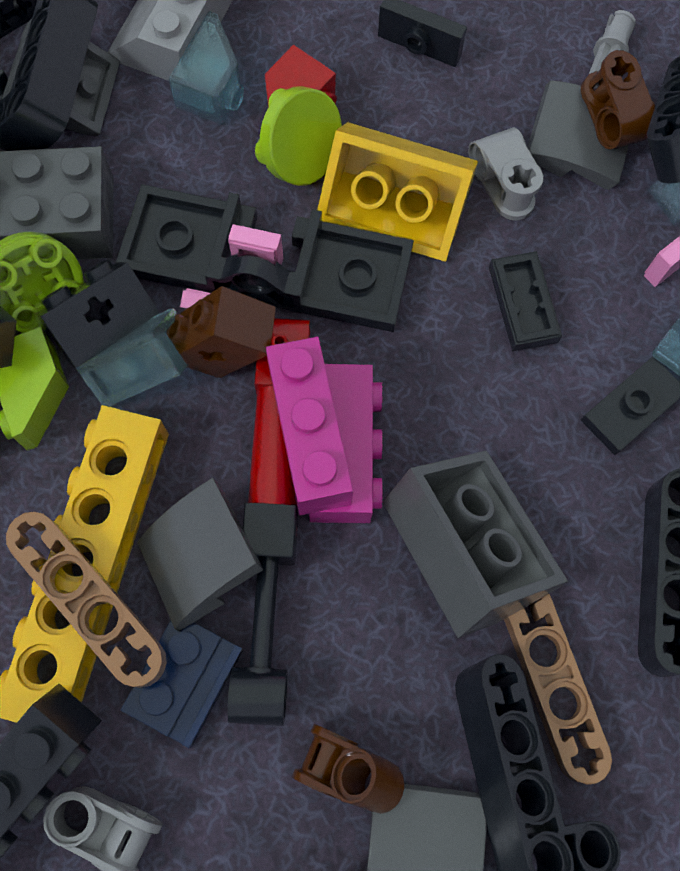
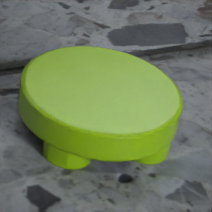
M297 86L287 90L281 88L275 90L269 98V108L262 121L260 139L255 146L256 158L261 164L266 165L271 174L279 180L298 186L312 184L326 174L335 131L342 126L339 111L333 100L326 93L317 89Z
M39 232L12 234L0 240V306L17 321V331L25 333L39 327L46 330L35 314L45 308L41 300L62 286L67 285L70 291L84 284L80 264L74 254L64 244L49 235Z

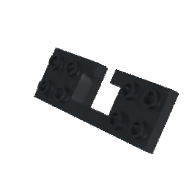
M141 184L116 263L128 262L137 278L212 293L223 286L276 308L394 332L414 240L323 222L322 211L312 209L310 219L299 216L296 218L292 233V246L301 247L302 249L296 272H291L277 261L274 265L256 256L244 255L238 257L237 253L226 258L229 248L228 237L232 224L254 229L257 221L256 208L241 205L239 194L229 192L226 202Z

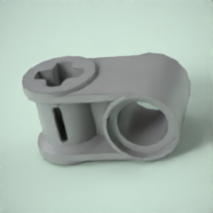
M513 127L470 142L468 149L469 158L478 161L475 175L482 182L499 214L506 219L515 221L528 217L534 209V195L540 190L544 176L541 168L528 150L521 132Z
M86 786L73 788L55 797L47 806L43 817L44 830L53 843L90 861L101 871H139L137 864L151 835L158 834L163 826L161 821L149 813L127 803L119 802L94 788ZM70 800L81 802L88 811L89 820L84 830H73L64 819V811ZM131 831V832H132V833H131V836H130V838H129V840H128V842H127V844H126V846H125V848H124V850H123V852H122V851H121V848H122V846H123V844H124V842H125V840H126V838H127L129 832Z

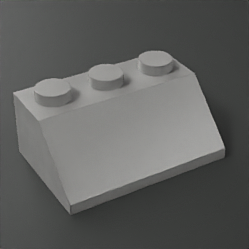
M137 0L107 53L120 60V64L187 87L232 0Z

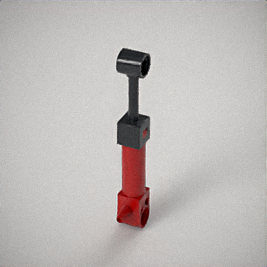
M274 318L271 346L310 338V320ZM265 356L256 361L254 385L257 399L248 503H244L242 527L263 570L257 573L250 667L232 668L227 716L228 723L284 726L288 671L286 669L271 668L278 565H295L298 509L268 359Z

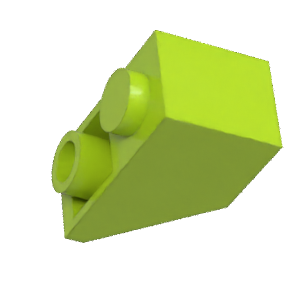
M41 327L15 336L12 366L0 368V402L3 408L0 411V427L8 440L14 438L27 451L37 448L69 388L56 348Z

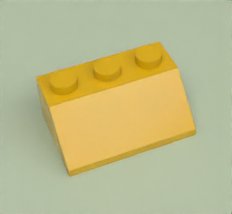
M347 122L335 131L317 210L322 211L323 222L414 240L412 252L446 262L478 161Z

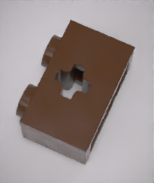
M221 286L172 318L166 336L167 342L171 344L168 361L217 378H222L267 356L266 347L271 346L276 307Z

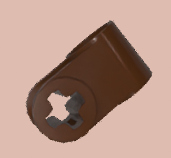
M615 50L605 57L599 71L590 73L584 79L580 89L582 98L593 120L597 138L606 149H614L648 140L647 131L655 109V104L650 97L637 59L624 50ZM628 72V76L623 80L622 76ZM599 83L600 86L594 91L593 88Z
M317 724L313 725L311 733L314 735V739L302 767L294 770L292 774L293 779L345 803L380 814L390 812L398 805L405 787L403 774L398 766L391 761L358 747V743ZM371 773L370 784L365 790L366 779Z

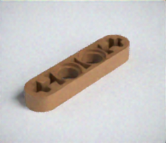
M38 512L23 513L16 517L9 525L6 533V545L11 554L114 677L124 685L137 688L148 687L157 682L163 675L167 663L166 653L157 639L58 524L46 515ZM33 527L38 531L45 530L41 535V539L50 550L56 553L54 556L47 560L35 548L31 546L24 548L29 542V538L25 533ZM62 546H64L65 550L60 552ZM44 564L42 569L39 570V566ZM66 564H78L83 571L81 585L72 593H60L55 586L54 580L57 571ZM100 604H112L118 612L116 627L106 635H96L89 627L91 612ZM131 626L136 632L127 636L126 640L133 648L141 652L146 651L148 648L152 652L146 660L151 668L147 674L138 671L128 674L126 668L132 661L123 648L116 646L111 654L107 650L108 646L122 640Z
M547 594L532 604L530 611L534 621L545 617L548 626L536 627L523 635L519 625L530 623L524 608L507 617L504 621L558 766L562 773L570 780L583 784H595L603 780L611 769L612 757L610 748L551 596ZM537 636L549 638L556 646L557 657L549 667L539 666L530 656V643ZM559 687L571 691L577 702L576 712L567 720L557 718L552 713L549 705L550 695ZM584 722L586 723L588 731L577 732L584 748L594 749L596 752V758L589 761L590 772L587 773L584 767L573 766L571 757L578 754V747L573 736H565L562 739L559 729L576 728Z

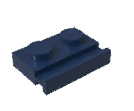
M170 620L159 640L166 653L167 661L163 675L157 682L148 687H133L120 711L163 735L178 741L183 746L192 748L229 679L232 668L237 664L244 649L196 623H192L178 631ZM147 663L141 672L143 674H147L151 669Z

